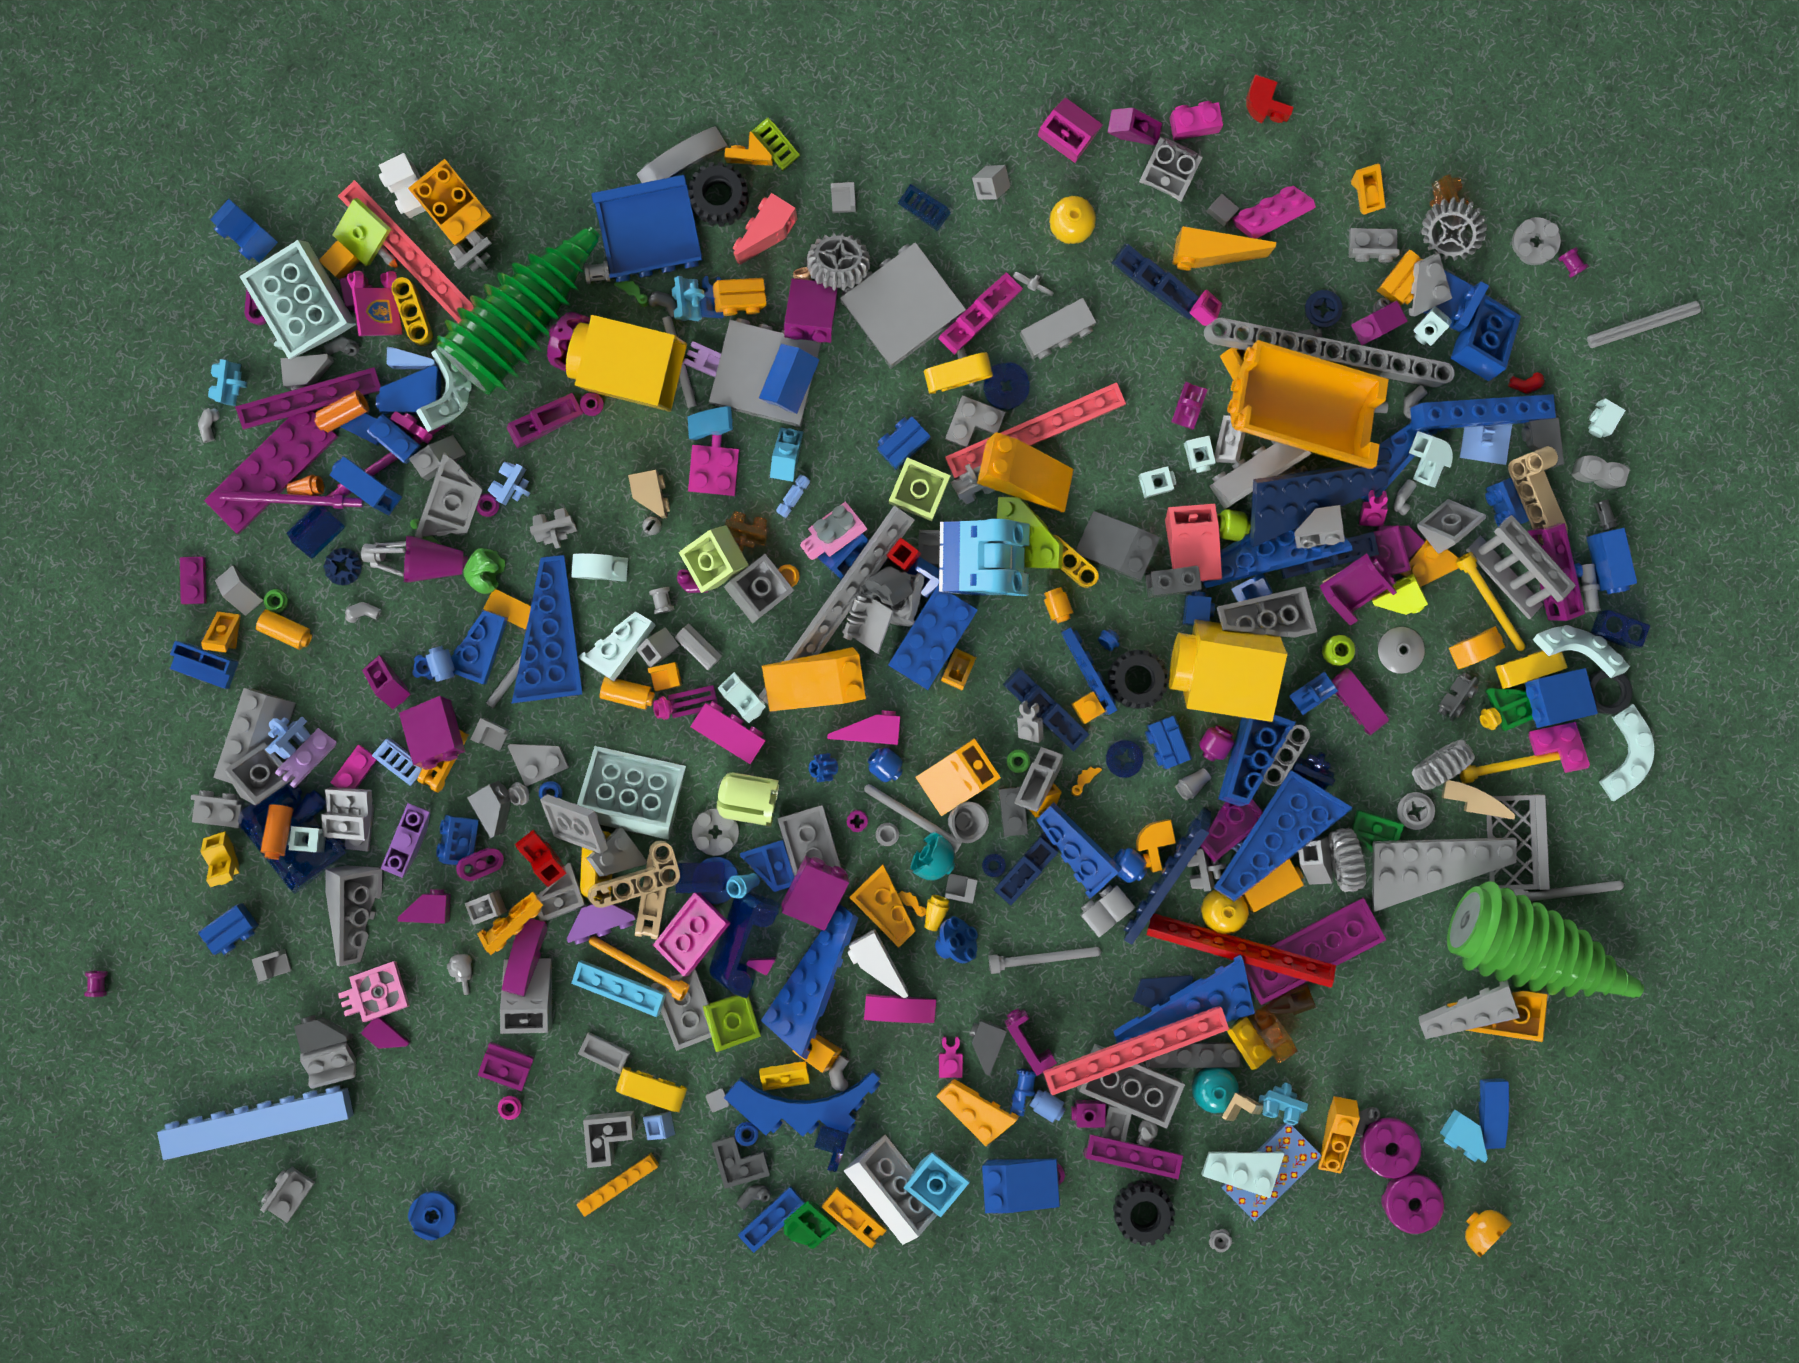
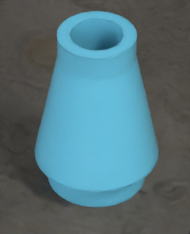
M755 873L732 876L726 884V890L733 898H743L754 887L759 885V877Z

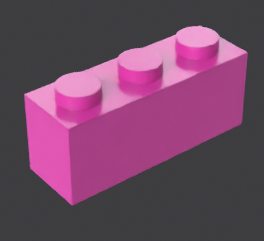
M712 701L708 704L705 702L690 727L751 764L765 742V739L762 738L764 733L753 726L750 729L742 725L744 721L734 714H731L729 717L722 713L724 708Z

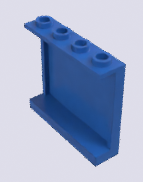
M684 175L591 193L593 203L596 206L610 271L609 277L611 279L616 278V282L630 280L629 275L639 274V278L652 276V271L661 269L662 273L676 271L675 266L684 265L685 269L699 266V261H703L692 205L688 195V186Z

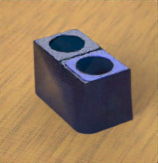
M1604 610L1597 614L1591 634L1595 633L1593 635L1601 636L1612 643L1629 649L1643 647L1650 625L1611 610ZM1612 616L1620 618L1623 624L1622 629L1617 633L1610 632L1606 627L1607 620ZM1637 624L1642 627L1639 640L1633 641L1629 637L1628 631L1632 625Z

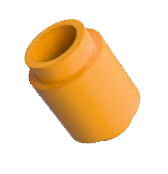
M1062 587L1044 593L1046 598L1044 602L1051 621L1056 620L1057 623H1061L1071 619L1070 614L1074 612L1066 592H1063Z

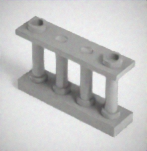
M1512 515L1507 517L1495 529L1494 533L1497 536L1486 542L1480 535L1466 549L1468 553L1472 552L1480 567L1528 619L1532 618L1543 606L1542 600L1552 595L1557 602H1560L1576 586ZM1503 542L1513 552L1504 559L1493 550ZM1520 560L1529 571L1518 577L1509 566ZM1534 578L1544 587V589L1536 594H1533L1525 585Z

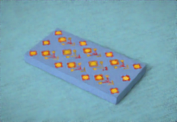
M1284 1123L1257 1150L1262 1152H1284L1270 1198L1225 1183L1221 1185V1188L1254 1222L1321 1157V1154L1290 1124Z

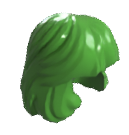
M484 548L477 549L465 565L463 571L465 580L479 593H492L499 584L496 581V575L504 572L505 560L498 555L497 551Z

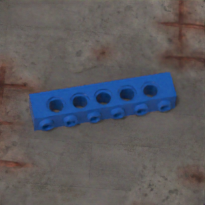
M1554 394L1429 402L1410 408L1412 431L1523 424L1534 420L1556 418Z

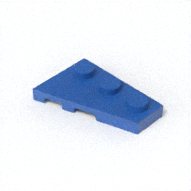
M483 610L467 632L466 638L453 652L454 654L451 659L455 668L454 674L481 684H487L508 620L507 617Z

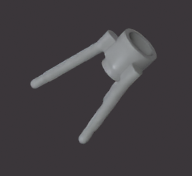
M406 541L364 544L361 550V558L363 562H370L371 568H379L399 576H404V572L383 565L380 561H384L386 553H404V548L393 547L406 546Z

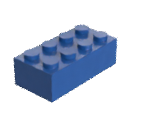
M937 585L888 666L928 690L976 614L977 609L951 593L939 591V585Z

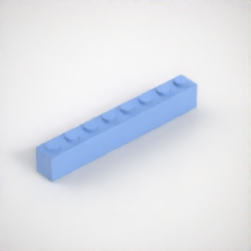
M340 1085L326 1088V1092L317 1094V1090L303 1093V1098L294 1099V1095L281 1098L280 1103L272 1104L271 1101L258 1103L257 1108L249 1109L248 1106L233 1109L234 1113L231 1114L220 1111L211 1114V1118L204 1120L202 1116L188 1119L186 1124L180 1125L179 1121L167 1123L165 1128L157 1132L162 1158L166 1160L349 1119L354 1114L348 1088L340 1089Z

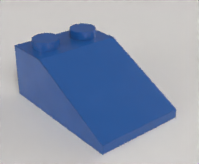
M1484 294L1468 326L1459 334L1451 359L1485 380H1492L1507 367L1521 316Z
M1057 1159L987 1160L982 1165L985 1213H1014L1060 1207Z

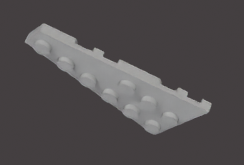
M1515 838L1373 841L1372 910L1375 912L1516 863L1517 840Z

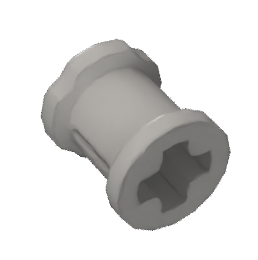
M603 261L602 264H584L587 284H591V281L599 280L610 282L607 261Z
M670 587L649 591L655 605L654 614L675 610L674 606H671L668 593Z

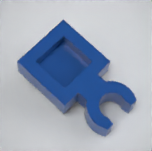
M705 276L702 279V287L706 292H704L705 297L700 300L701 316L723 318V312L715 311L713 286L709 284L708 276ZM716 277L714 282L721 280V278Z

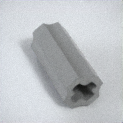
M689 623L675 636V639L708 671L722 658V655Z

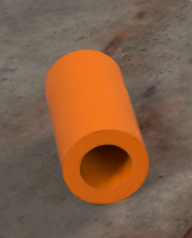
M356 390L317 411L315 423L320 430L329 433L368 412V402L363 394Z
M269 805L260 851L265 854V858L278 860L280 856H285L293 808L283 805Z

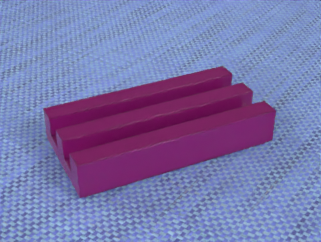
M714 685L668 695L672 705L673 718L699 713L702 707L677 712L676 708L709 700L718 704ZM707 691L711 692L710 696L679 703L674 702V699Z

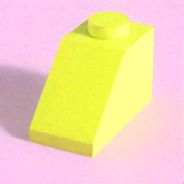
M1414 573L1396 581V584L1393 585L1397 592L1395 595H1392L1386 589L1372 599L1375 606L1405 615L1418 613L1424 609V606L1428 605Z

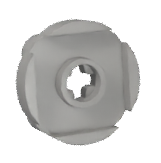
M1535 217L1525 220L1514 231L1512 248L1524 263L1541 265L1551 260L1560 248L1559 228L1555 223H1551L1544 218ZM1535 236H1539V239L1542 240V244H1539L1538 247H1534V243L1530 242V239L1535 238Z
M717 808L709 809L700 814L694 821L692 837L699 850L708 855H722L730 851L737 843L739 826L736 820L721 817ZM714 825H717L718 829L722 830V835H718L717 839H714L712 834H708V830L713 829Z

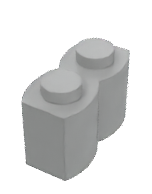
M1588 455L1576 459L1571 475L1581 482H1594L1604 489H1616L1625 486L1630 470L1623 464L1616 462L1607 463L1600 457Z
M1111 885L1106 886L1099 892L1101 897L1093 902L1091 899L1081 907L1083 912L1080 916L1098 937L1106 933L1135 908L1117 885L1113 887Z

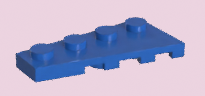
M1070 627L1061 632L1089 687L1104 708V714L1110 715L1117 711L1116 702L1111 693L1106 691L1103 685L1105 682L1099 671L1096 672L1092 666L1094 662L1088 651L1084 652L1080 645L1083 641L1077 630L1072 631Z

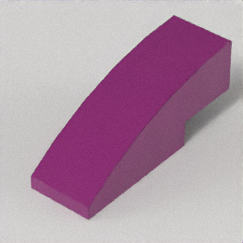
M570 393L530 411V414L508 423L507 430L518 449L583 415V412L573 393Z
M530 918L524 923L523 929L516 934L504 975L502 991L525 997L541 956L540 948L548 930L545 922Z

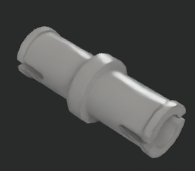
M1595 564L1581 565L1583 575L1581 577L1582 586L1580 591L1584 595L1585 612L1601 611L1598 597L1600 586L1596 582Z

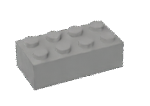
M1094 1044L1091 1053L1104 1049V1047ZM1138 1063L1079 1085L1077 1088L1083 1094L1167 1128L1185 1084L1181 1079L1155 1068H1148L1143 1063Z

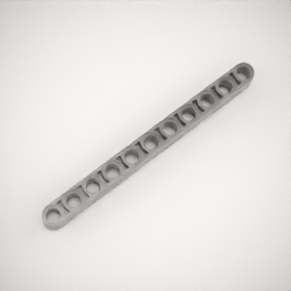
M1217 318L1204 329L1205 339L1212 344L1246 350L1259 340V335L1264 336L1267 343L1283 347V339L1288 343V349L1383 378L1423 386L1440 387L1451 382L1455 375L1453 367L1446 362L1226 318ZM1214 326L1220 328L1221 336L1215 333ZM1237 330L1243 333L1244 340H1240L1237 337ZM1304 344L1310 347V354L1305 351ZM1327 348L1332 351V358L1327 355ZM1349 353L1354 355L1355 362L1350 360ZM1371 357L1376 360L1377 366L1372 364ZM1393 362L1398 364V371L1394 368ZM1416 366L1421 371L1420 375H1418L1415 371ZM1437 371L1441 372L1442 380L1438 377Z

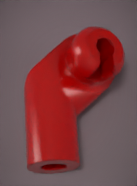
M1539 372L1533 373V376L1526 380L1512 376L1508 387L1529 394L1544 385V376Z

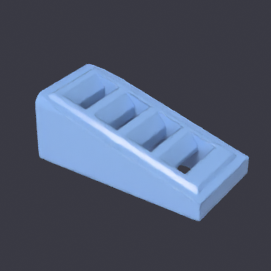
M387 347V365L392 369L438 367L436 361L431 358Z
M386 738L372 755L410 786L417 780L422 770L421 767L416 766L409 777L405 775L413 765L411 756L391 738ZM391 747L393 750L385 758L383 756L384 753ZM399 753L401 756L392 764L391 760ZM405 759L408 760V763L400 771L398 767Z

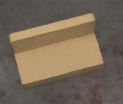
M1235 1093L1222 1118L1234 1121L1241 1108L1251 1114L1260 1115L1263 1105L1245 1094Z

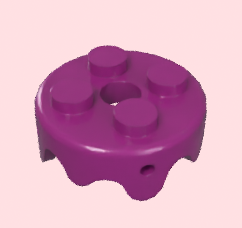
M568 312L556 324L551 326L547 357L553 367L566 372L567 352L572 334L578 323L589 324L591 318L577 312Z
M1396 1117L1380 1118L1368 1125V1129L1363 1137L1360 1138L1363 1162L1374 1173L1384 1178L1394 1179L1409 1174L1416 1167L1421 1157V1142L1417 1133L1410 1125ZM1392 1142L1396 1143V1153L1392 1155L1387 1154L1386 1146Z
M1411 1171L1403 1177L1391 1179L1385 1193L1381 1196V1204L1389 1221L1399 1230L1406 1233L1419 1234L1431 1230L1440 1221L1444 1211V1199L1440 1188L1429 1177L1415 1171ZM1413 1198L1420 1200V1206L1416 1210H1411L1408 1206L1409 1201Z

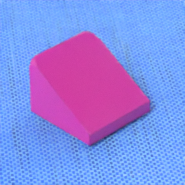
M1205 290L1192 307L1190 314L1202 325L1207 326L1218 318L1222 303L1208 290Z
M776 957L749 958L746 964L756 971L767 975Z

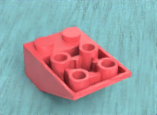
M772 193L768 198L764 197L758 207V210H760L756 218L752 217L746 225L745 229L748 231L743 238L739 237L733 246L737 263L742 264L785 239L798 219L796 208Z
M1215 504L1168 507L1165 524L1172 569L1198 566L1201 581L1222 579L1219 524Z

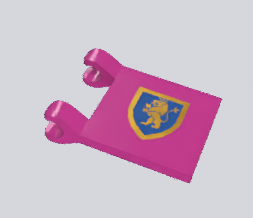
M354 271L349 273L347 279L352 288L359 336L402 335L399 310L391 288L392 283L397 279L396 273L394 271H387L380 275L384 288H363V272Z

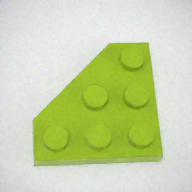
M998 497L997 519H1008L1030 524L1029 546H1022L1025 548L1024 568L1062 569L1063 544L1048 530L1049 528L1040 517L1029 508L1028 503L1018 497Z

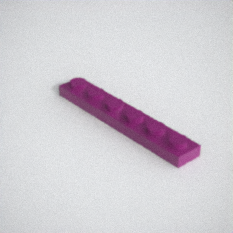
M373 367L235 406L242 429L246 430L326 407L356 390L360 391L363 396L380 391L381 386Z

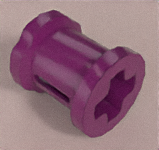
M1577 247L1558 258L1560 262L1563 261L1570 273L1568 276L1570 278L1589 267L1588 264H1584L1577 253L1579 250Z
M855 810L847 817V826L853 832L863 831L868 824L867 815L863 811ZM855 815H859L860 819H864V823H861L858 828L855 827V823H851V819H854Z
M107 971L85 972L87 991L84 992V996H107V991H105Z

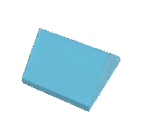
M932 1152L920 1161L906 1182L904 1189L941 1217L970 1181Z

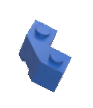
M230 199L210 219L216 225L214 230L223 238L229 236L241 247L238 251L249 261L253 257L260 263L278 243Z

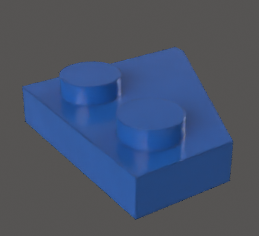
M784 840L740 853L741 858L754 869L774 892L790 887L795 876Z

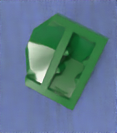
M811 1201L804 1203L784 1220V1234L792 1241L807 1245L811 1249H814L837 1230V1226L821 1207Z

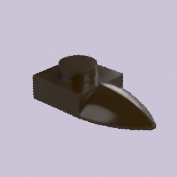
M1304 984L1272 999L1266 1010L1275 1014L1293 1013V1015H1297L1314 1009L1316 1006L1308 985Z

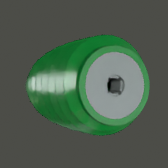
M592 227L584 228L569 240H563L562 244L554 249L546 247V254L541 257L528 254L529 265L526 267L519 263H512L513 276L510 277L506 274L498 273L499 287L496 288L489 284L483 285L486 298L481 299L477 296H470L473 305L471 311L457 308L461 319L459 323L445 320L449 333L444 337L437 336L439 343L436 347L441 354L465 378L485 394L490 395L496 388L508 391L503 380L508 375L519 378L515 369L516 365L519 362L531 365L526 355L530 348L542 352L537 340L541 334L550 337L548 325L551 320L559 321L560 317L557 312L561 305L571 307L566 297L570 289L578 290L574 283L579 273L583 272L582 268L598 243V238L600 237L598 232Z

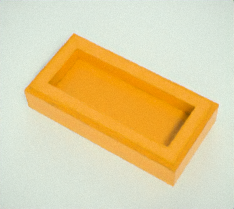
M496 589L490 594L483 609L507 617V621L526 630L531 606Z

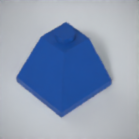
M860 534L830 557L824 552L817 558L842 580L869 540L863 534Z

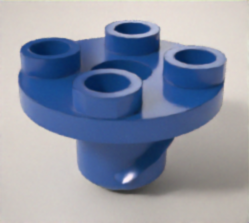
M956 916L945 920L940 927V936H937L935 942L937 953L944 959L951 957L959 963H967L975 959L977 956V931L974 927H969Z

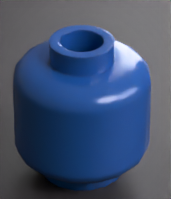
M877 748L867 761L869 763V771L882 782H888L892 779L895 781L903 772L901 768L902 758L889 748Z
M1122 848L1113 857V860L1122 868L1117 875L1127 883H1132L1136 879L1140 881L1147 873L1145 858L1132 848L1125 850Z

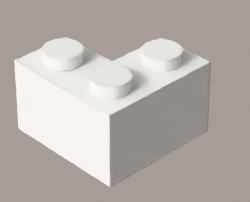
M402 153L380 164L379 167L382 173L379 174L383 185L388 187L391 193H395L398 199L395 201L399 212L401 214L405 213L409 218H412L426 211L408 189L421 177L415 165L406 154Z

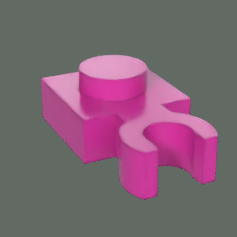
M395 411L390 418L401 429L416 438L418 437L427 444L433 437L426 429L416 425L417 420L407 413L401 415Z
M1371 490L1368 494L1369 502H1363L1359 516V525L1383 526L1388 511L1387 492L1383 491L1382 496L1375 497L1374 490Z
M946 1036L942 1038V1046L946 1053H939V1078H962L963 1054L956 1053L960 1045L959 1037H955V1044L953 1046L947 1045Z

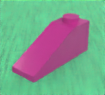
M882 710V715H874L829 733L827 739L898 745L900 716H896V711Z

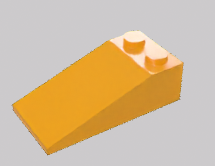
M1183 226L1176 238L1172 264L1178 265L1177 268L1180 270L1189 271L1191 268L1265 258L1274 250L1276 242Z
M995 432L986 441L977 484L1060 512H1065L1074 469L1016 438Z
M853 647L762 666L769 711L844 704L866 699L860 657Z

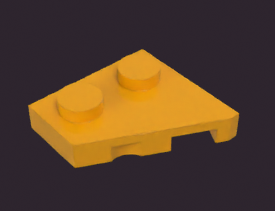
M1425 539V543L1409 561L1411 570L1400 574L1406 577L1414 573L1420 587L1458 569L1456 560L1459 558L1448 549L1438 554L1428 540Z

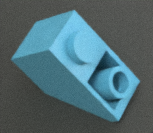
M780 427L772 455L770 478L793 482L803 431Z
M1454 1110L1440 1131V1134L1446 1137L1444 1142L1454 1149L1460 1146L1465 1150L1463 1154L1474 1162L1480 1159L1485 1163L1488 1158L1481 1126L1457 1110Z

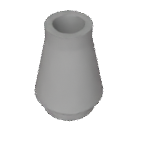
M1202 768L1178 780L1179 783L1175 786L1176 790L1183 799H1193L1211 779V776Z

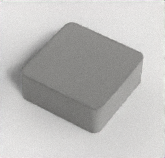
M723 1088L706 1094V1099L712 1112L729 1106V1102L724 1099L725 1091Z

